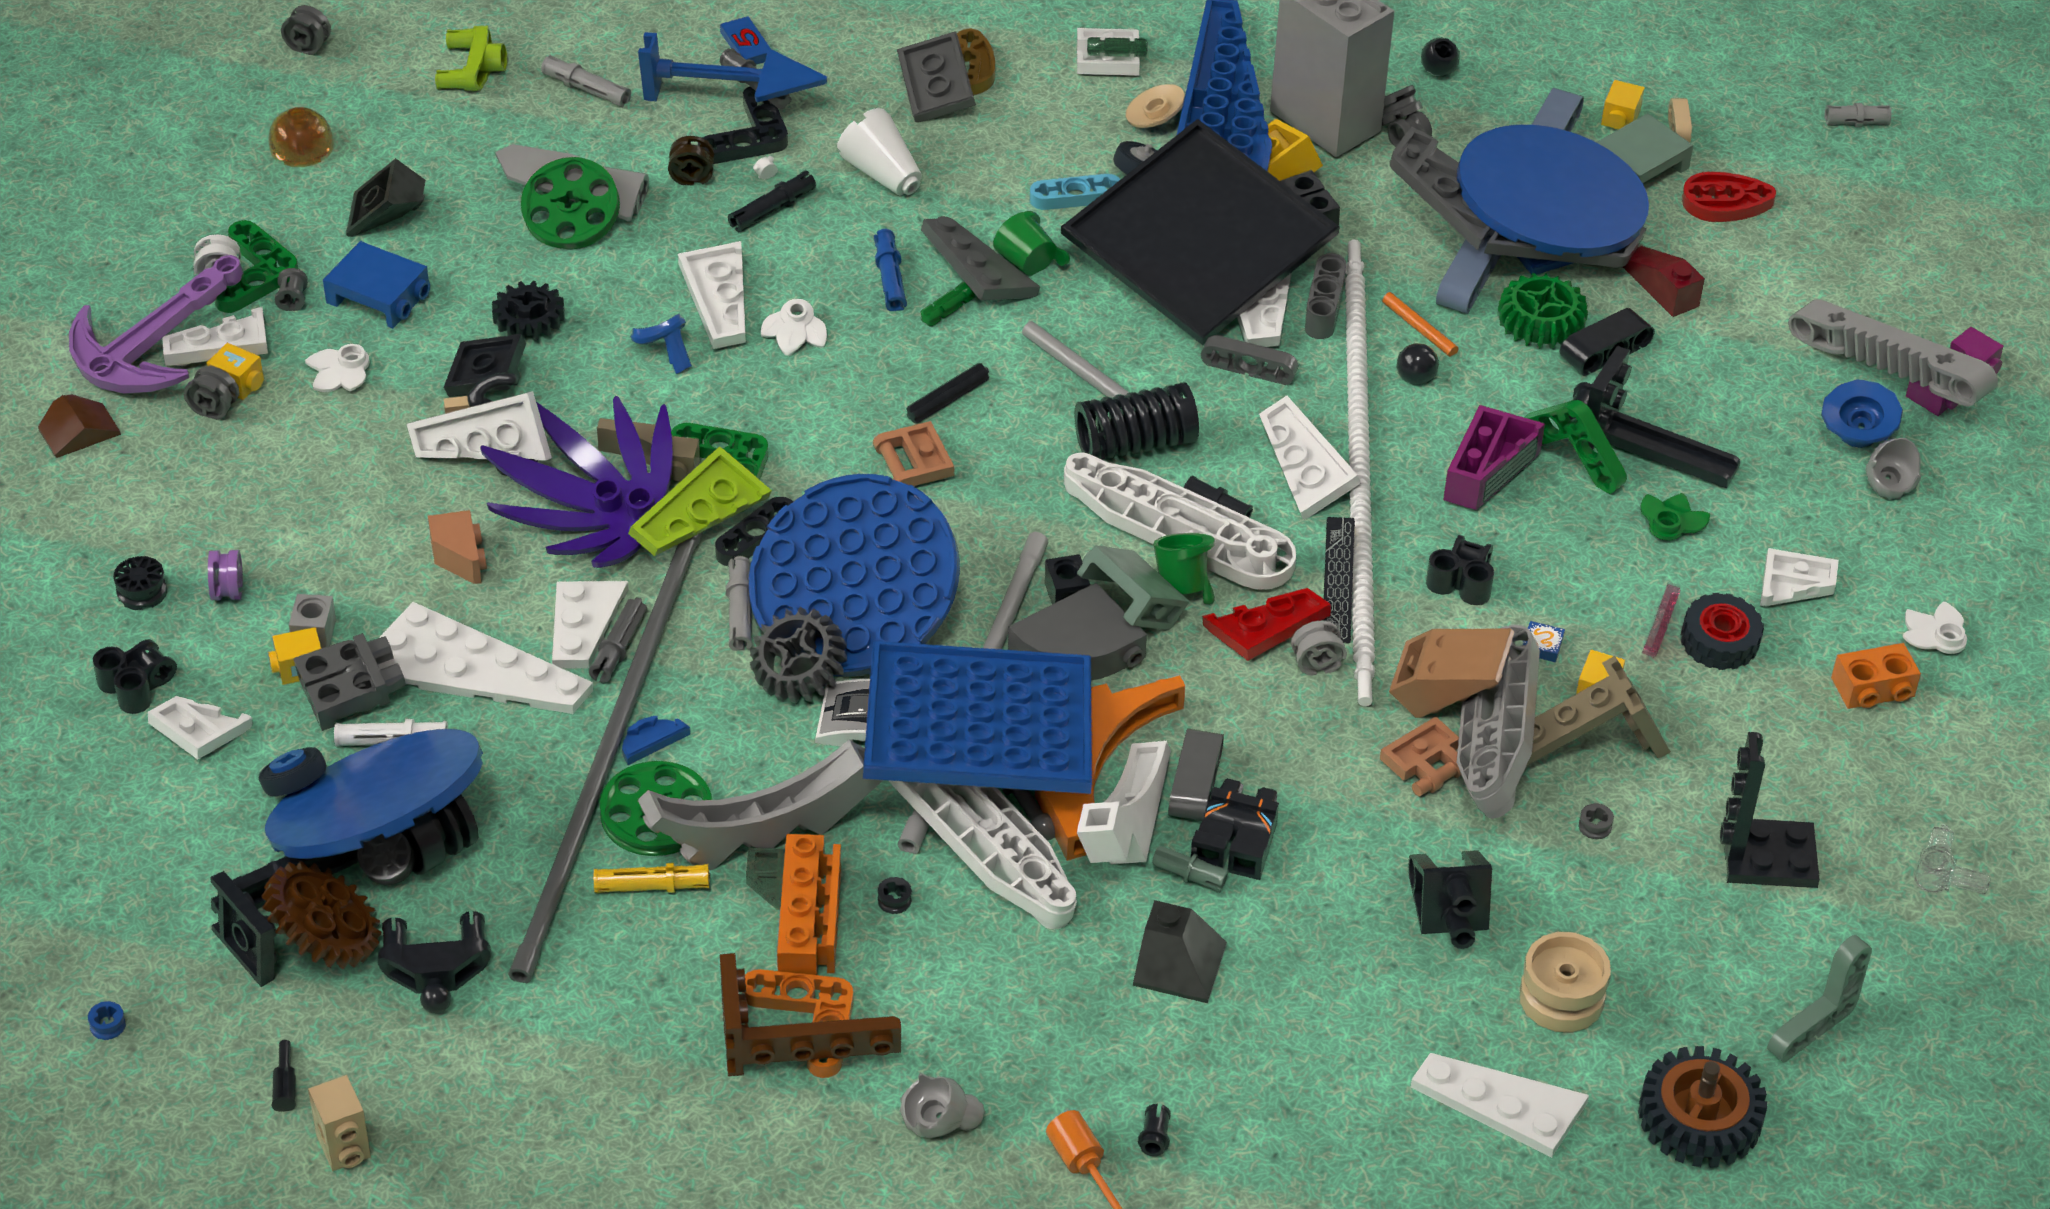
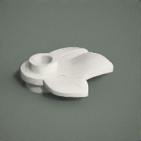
M792 299L782 306L781 311L769 315L763 321L761 337H776L778 346L783 354L790 356L805 341L814 347L823 348L827 340V330L824 322L814 316V310L810 303L803 299ZM797 311L802 312V314L800 315H794L792 313Z
M347 344L339 350L325 349L305 359V363L308 366L319 371L313 382V389L320 392H332L341 386L348 391L355 390L364 383L366 379L365 370L370 363L368 353L362 346L357 344Z
M1942 602L1937 607L1934 616L1910 609L1906 610L1905 623L1909 631L1903 634V638L1909 644L1921 649H1937L1947 654L1959 653L1966 647L1967 636L1965 629L1962 627L1964 619L1947 602Z

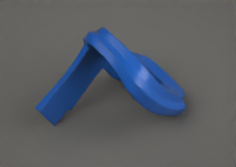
M680 314L655 326L632 328L630 337L637 344H650L664 338L669 362L673 364L676 374L692 366L680 331L685 326L686 321Z

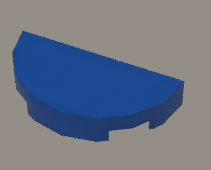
M651 716L637 721L628 728L627 735L623 740L622 753L627 765L691 735L690 727L679 719H675L674 722L668 719H658V716Z

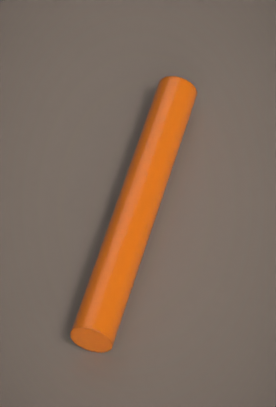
M1388 292L1385 294L1382 302L1445 354L1451 357L1458 352L1459 347L1393 293Z

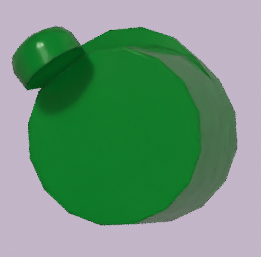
M1033 211L1020 212L1010 217L998 229L993 240L995 251L1028 276L1046 269L1053 259L1060 266L1067 265L1070 262L1069 253L1055 245L1053 240L1040 226L1039 215Z
M1177 533L1160 537L1153 543L1158 573L1181 594L1196 593L1203 590V602L1205 605L1213 604L1215 600V595L1207 575L1208 550L1214 547L1215 539L1206 534Z

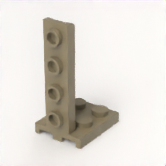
M1613 656L1602 663L1609 675L1608 677L1535 717L1532 755L1526 766L1621 713L1644 750L1651 747L1657 758L1663 757L1671 751L1616 656Z

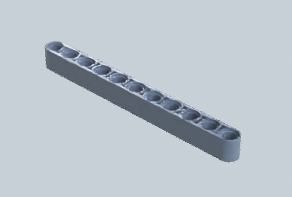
M1552 88L1531 125L1548 126L1571 132L1577 121L1576 119L1580 116L1584 96ZM1488 235L1479 250L1465 239L1440 283L1436 297L1437 305L1469 314V309L1472 308L1481 292L1480 289H1483L1493 271L1490 269H1494L1501 255L1484 253L1486 245L1492 236Z

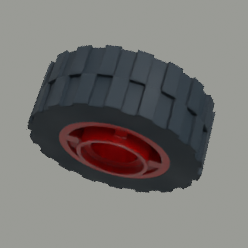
M1728 593L1705 594L1700 599H1695L1686 611L1680 634L1682 635L1681 643L1682 646L1684 645L1688 656H1692L1694 661L1704 664L1705 667L1718 668V670L1738 669L1739 666H1745L1749 664L1751 659L1755 658L1763 636L1764 623L1761 622L1762 617L1760 613L1756 612L1755 607L1745 602V599L1741 597L1737 598L1733 594Z

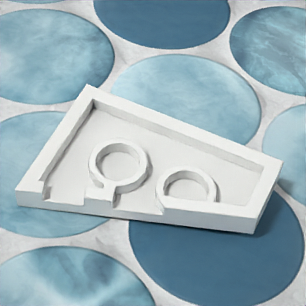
M263 308L252 309V316L236 320L234 315L223 318V323L216 327L207 328L206 326L199 325L162 337L165 366H186L191 363L208 361L227 342L255 355L268 354Z
M628 581L557 582L552 653L553 665L560 668H590L598 652V646L604 640V634L610 622L614 620L622 598H625L629 590Z

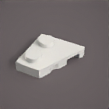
M1768 548L1760 606L1833 595L1836 587L1839 560Z
M175 696L148 711V723L197 760L252 727V717L244 713L240 715L239 719L221 715V707L198 704L193 700Z

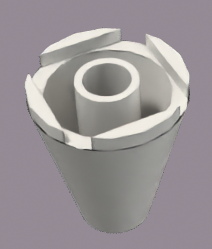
M881 108L863 113L866 119L859 124L853 121L841 134L837 143V148L841 151L839 154L844 160L897 195H910L914 193L920 186L922 174L890 114Z

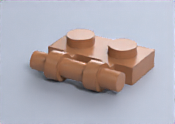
M1437 717L1430 719L1385 746L1380 752V760L1403 781L1414 775L1420 779L1412 784L1413 792L1419 797L1428 791L1430 793L1436 792L1443 787V782L1453 776L1455 778L1462 776L1456 763V749H1458L1459 737ZM1441 760L1445 765L1435 770L1431 765Z

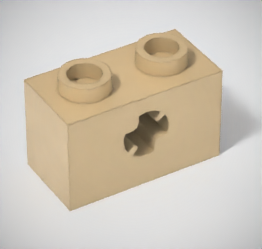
M345 1075L308 1088L316 1136L332 1171L341 1168H353L363 1160L371 1158L364 1111L348 1076Z

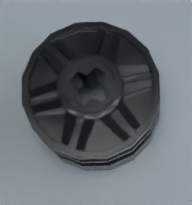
M462 794L438 812L432 813L430 810L423 816L414 818L415 825L401 832L413 847L415 865L412 872L417 875H423L442 864L446 858V853L457 855L463 847H470L479 838L474 815Z

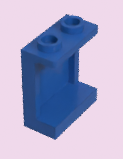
M362 241L323 279L327 304L338 307L345 298L385 313L387 327L392 329L401 320L407 319L412 308L420 300H424L430 291L427 266Z

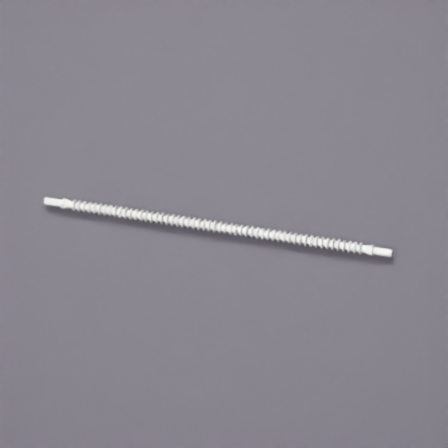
M1351 240L1348 242L1347 277L1345 278L1348 368L1347 400L1349 415L1348 448L1349 466L1356 472L1361 484L1350 490V518L1355 519L1352 636L1354 638L1353 660L1356 662L1354 678L1358 681V703L1366 707L1372 704V679L1375 673V667L1372 665L1375 660V633L1373 623L1374 588L1372 586L1373 558L1370 506L1371 480L1369 471L1370 438L1368 430L1365 278L1362 275L1364 263L1363 261L1361 262V243L1358 240Z

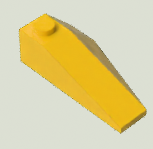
M1274 119L1267 124L1269 129L1268 136L1272 141V152L1268 172L1281 181L1309 170L1315 172L1323 166L1308 135L1278 119Z

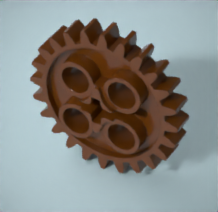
M300 861L297 866L289 862L285 868L280 866L275 874L272 875L264 886L266 890L262 894V898L266 900L262 907L264 910L271 912L267 918L268 922L279 925L275 933L280 935L286 934L289 937L286 944L288 946L298 945L299 955L302 956L306 952L311 953L314 963L323 958L327 967L331 968L336 962L341 969H345L348 963L353 968L359 962L364 963L380 943L377 939L382 934L377 929L381 923L380 920L371 917L376 909L364 904L368 897L364 895L358 896L355 893L357 889L355 884L350 886L344 884L345 876L340 875L337 879L333 877L331 868L321 872L316 863H313L308 868L303 861Z

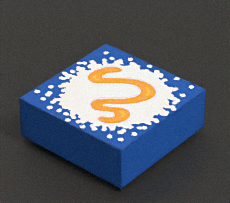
M1530 621L1528 629L1538 643L1540 650L1539 659L1556 662L1565 629Z

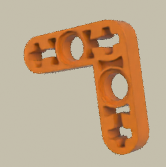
M763 969L752 970L745 974L746 992L742 993L746 994L747 1004L750 1006L813 1013L812 1022L851 1019L853 987L845 979ZM757 985H764L761 992H754ZM776 986H780V995H775ZM793 988H803L808 994L803 998L795 999L788 996L787 992ZM815 990H820L819 999H815ZM834 993H841L838 1000H831ZM828 1058L826 1063L819 1062L820 1059H811L807 1061V1068L816 1077L829 1078L840 1071L843 1059Z

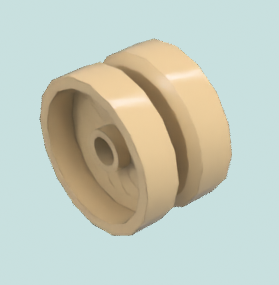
M1555 932L1544 935L1535 941L1526 954L1524 974L1520 985V1004L1526 1015L1539 1026L1555 1032H1575L1586 1029L1596 1022L1604 1008L1606 990L1611 975L1610 960L1604 949L1591 938L1573 932Z

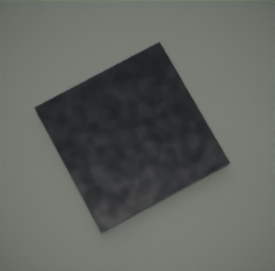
M1199 119L1191 123L1061 226V234L1202 345L1205 344L1209 337L1219 333L1336 237L1340 230L1339 225Z

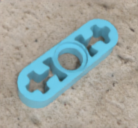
M1098 174L1036 181L1030 187V204L1040 210L1088 206L1108 189L1106 188H1110L1117 183L1120 178L1113 174ZM1071 190H1080L1083 192V194L1073 195L1068 192Z

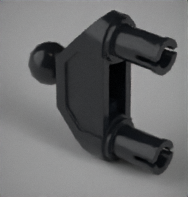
M473 911L474 924H470L469 912L461 915V940L407 945L406 921L401 918H395L396 930L393 931L392 918H388L382 923L383 947L378 952L379 968L391 980L416 994H421V1005L429 1013L438 1014L445 1011L451 1001L450 991L458 990L483 971L491 958V947L484 936V915Z

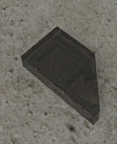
M748 848L746 884L776 910H780L785 849Z

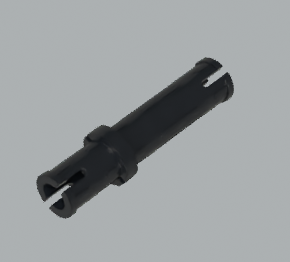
M805 170L787 182L781 181L775 184V188L772 191L728 214L730 226L733 228L738 225L735 230L739 233L783 206H791L795 203V199L816 188L814 177Z

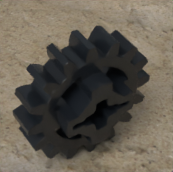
M520 281L517 288H513L510 285L506 286V293L498 292L497 300L492 301L493 323L497 324L498 331L504 332L507 330V335L522 334L524 340L527 336H532L534 340H538L541 333L550 336V328L559 329L560 321L565 320L564 299L559 297L557 289L549 291V284L547 283L538 287L536 281H532L530 285H525Z

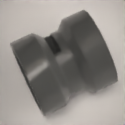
M1416 111L1407 115L1405 120L1399 119L1390 123L1388 126V136L1391 143L1396 147L1410 127L1423 131L1432 137V127L1425 114Z

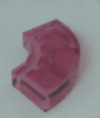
M1667 582L1642 650L1643 654L1653 658L1657 655L1681 591L1679 585Z

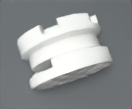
M209 235L202 238L196 243L194 248V273L198 275L203 270L212 268L217 259L226 255L236 256L240 261V246L235 240L224 235Z

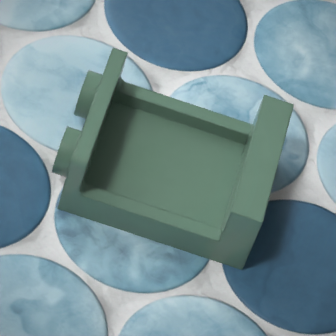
M1648 113L1596 142L1612 151L1627 163L1642 183L1670 167L1679 173L1689 169L1693 150L1691 143Z
M1095 545L1084 556L1083 564L1077 572L1083 579L1115 582L1129 594L1134 601L1123 618L1132 626L1169 630L1174 626L1190 602L1133 550Z

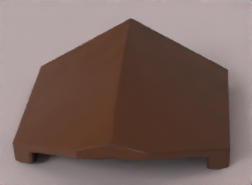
M73 394L62 395L54 400L38 426L39 432L55 458L121 435L119 428L103 403Z

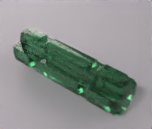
M1090 37L1087 40V54L1090 56H1100V53H1105V56L1129 57L1130 54H1134V57H1145L1148 52V42L1144 38H1135L1134 41H1130V38L1105 37V40H1100V37Z

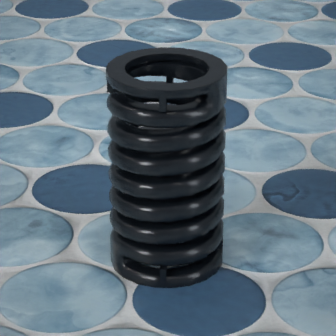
M1186 382L1174 384V386L1166 385L1163 389L1154 387L1150 391L1143 389L1138 393L1117 394L1113 398L1106 396L1100 401L1097 399L1080 401L1076 403L1074 409L1076 435L1082 453L1093 455L1101 460H1104L1105 457L1112 459L1116 453L1122 457L1126 456L1128 451L1132 454H1138L1141 449L1148 452L1153 447L1163 449L1166 444L1174 447L1176 445L1195 443L1199 437L1197 406L1193 393Z

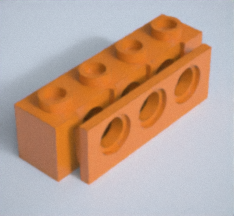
M786 834L777 947L778 971L817 975L818 965H827V973H835L841 885V844H833V854H825L824 835ZM824 875H826V882L822 884L821 879H824ZM822 905H824L823 913H819V908H822ZM820 935H822L821 944H817V938H820Z

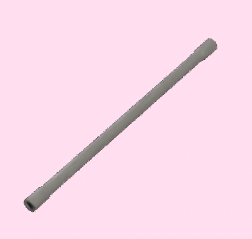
M1039 532L1029 534L1020 554L1019 564L983 648L1002 649L1008 635V626L1012 625L1033 573L1040 564L1048 545V539L1044 534ZM915 809L908 818L898 841V847L901 851L913 854L919 852L929 828V824Z

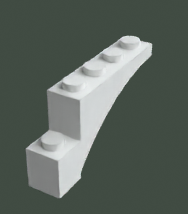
M1167 741L1132 744L1122 776L1107 800L1103 803L1083 804L1077 834L1090 863L1110 862V864L1147 861L1171 753Z

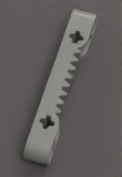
M1821 299L1812 300L1791 315L1788 321L1792 335L1809 346L1831 354L1845 353V357L1856 355V361L1859 362L1866 359L1868 366L1877 363L1878 370L1888 367L1889 374L1898 372L1899 378L1909 376V380L1912 383L1920 380V386L1929 385V389L1933 394L1963 406L1969 407L1974 405L1993 391L1998 384L1997 374L1994 369L1982 360Z

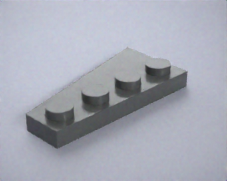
M941 216L938 219L923 220L921 227L923 234L981 301L1022 299L1038 296L1040 290L1038 284L954 219Z

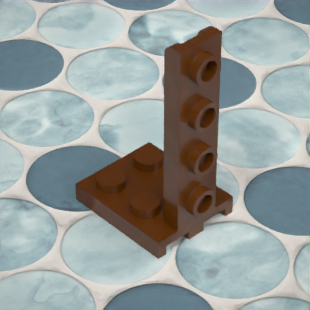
M735 953L720 954L721 994L728 1077L744 1075L743 1065L746 1064L765 1065L772 1062H805L811 1059H844L850 1056H883L890 1053H901V1021L895 1016L748 1027L746 994L741 993L746 992L744 968L737 969Z

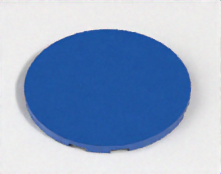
M1523 124L1491 129L1475 137L1466 146L1457 168V181L1462 188L1461 195L1473 213L1500 235L1515 243L1519 239L1535 245L1536 251L1562 256L1563 252L1579 253L1580 257L1609 254L1632 243L1639 236L1648 216L1649 201L1647 192L1632 168L1604 146L1566 130Z
M845 475L829 479L804 491V495L797 498L789 506L785 505L767 525L768 530L762 538L760 545L755 548L749 572L750 603L760 628H762L761 624L770 627L773 624V615L779 617V619L784 618L786 609L791 610L793 615H796L800 606L806 609L808 614L815 609L820 612L821 616H829L833 623L838 625L842 631L841 635L847 644V648L844 650L847 655V662L841 664L844 669V675L834 676L851 677L870 674L873 641L925 644L942 625L950 611L958 588L960 575L959 551L954 533L947 519L933 501L919 489L884 475ZM817 637L815 651L817 654L822 655L823 639Z
M436 729L396 737L351 754L326 767V771L312 784L300 791L288 794L278 803L270 813L265 824V833L269 843L275 852L283 851L286 857L312 859L338 855L363 848V842L370 841L382 833L385 839L414 826V818L423 816L430 810L432 813L438 812L468 788L483 765L481 747L476 737L471 733L457 729Z

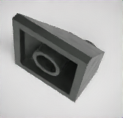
M395 158L354 192L346 235L348 237L356 236L403 217L410 210L418 209L425 197L423 192L426 180Z
M1154 900L1143 934L1133 986L1208 1003L1227 942L1194 910Z

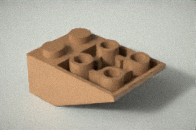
M1511 628L1431 629L1407 640L1389 692L1415 718H1421L1430 713H1438L1444 707L1457 701H1465L1471 695L1484 689H1492L1502 678V671L1506 658L1510 653L1514 631Z

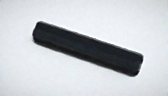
M977 363L913 402L906 408L908 419L918 424L989 379L988 368L984 367L982 363Z

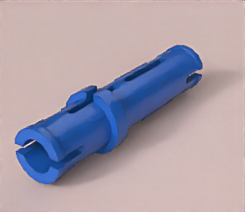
M881 229L877 231L878 235H874L877 249L875 263L881 272L885 305L889 311H902L907 306L899 267L901 264V254L896 249L893 231Z

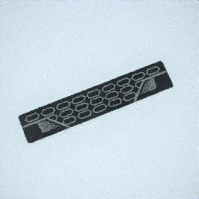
M1327 517L1324 600L1331 604V615L1323 619V621L1335 624L1340 631L1343 643L1349 644L1351 642L1355 519Z

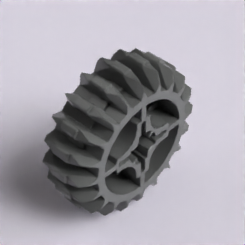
M800 606L796 615H793L791 610L786 609L785 617L782 619L773 615V624L770 627L761 624V630L764 635L753 636L757 647L749 649L750 656L753 659L750 662V667L755 674V680L760 686L762 685L768 695L772 696L775 694L777 699L782 702L789 697L791 702L797 704L801 696L806 701L811 702L812 693L814 692L824 696L825 690L823 687L827 684L836 687V681L833 676L844 675V669L841 664L847 662V655L844 651L847 648V644L841 635L842 631L838 625L833 623L829 616H821L820 612L815 609L808 614L806 609ZM817 637L823 639L822 655L817 654L815 651ZM776 656L782 660L780 674L774 672Z

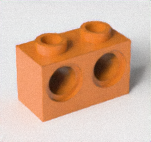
M1899 643L1838 654L1831 679L1847 709L1856 707L1869 708L1878 703L1894 700L1901 702L1910 697H1915L1921 673L1905 644Z

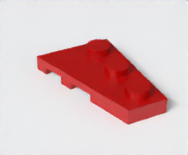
M1304 588L1267 598L1265 605L1248 609L1246 605L1234 607L1233 613L1217 617L1215 613L1202 616L1203 626L1210 633L1249 661L1291 638L1303 625L1329 617L1331 615V604L1309 588Z

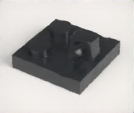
M522 334L460 342L443 387L448 397L468 396V393L478 382L497 373H515L518 379L514 386L517 385L520 379L518 365L526 346ZM512 385L498 386L488 392L492 390H508Z

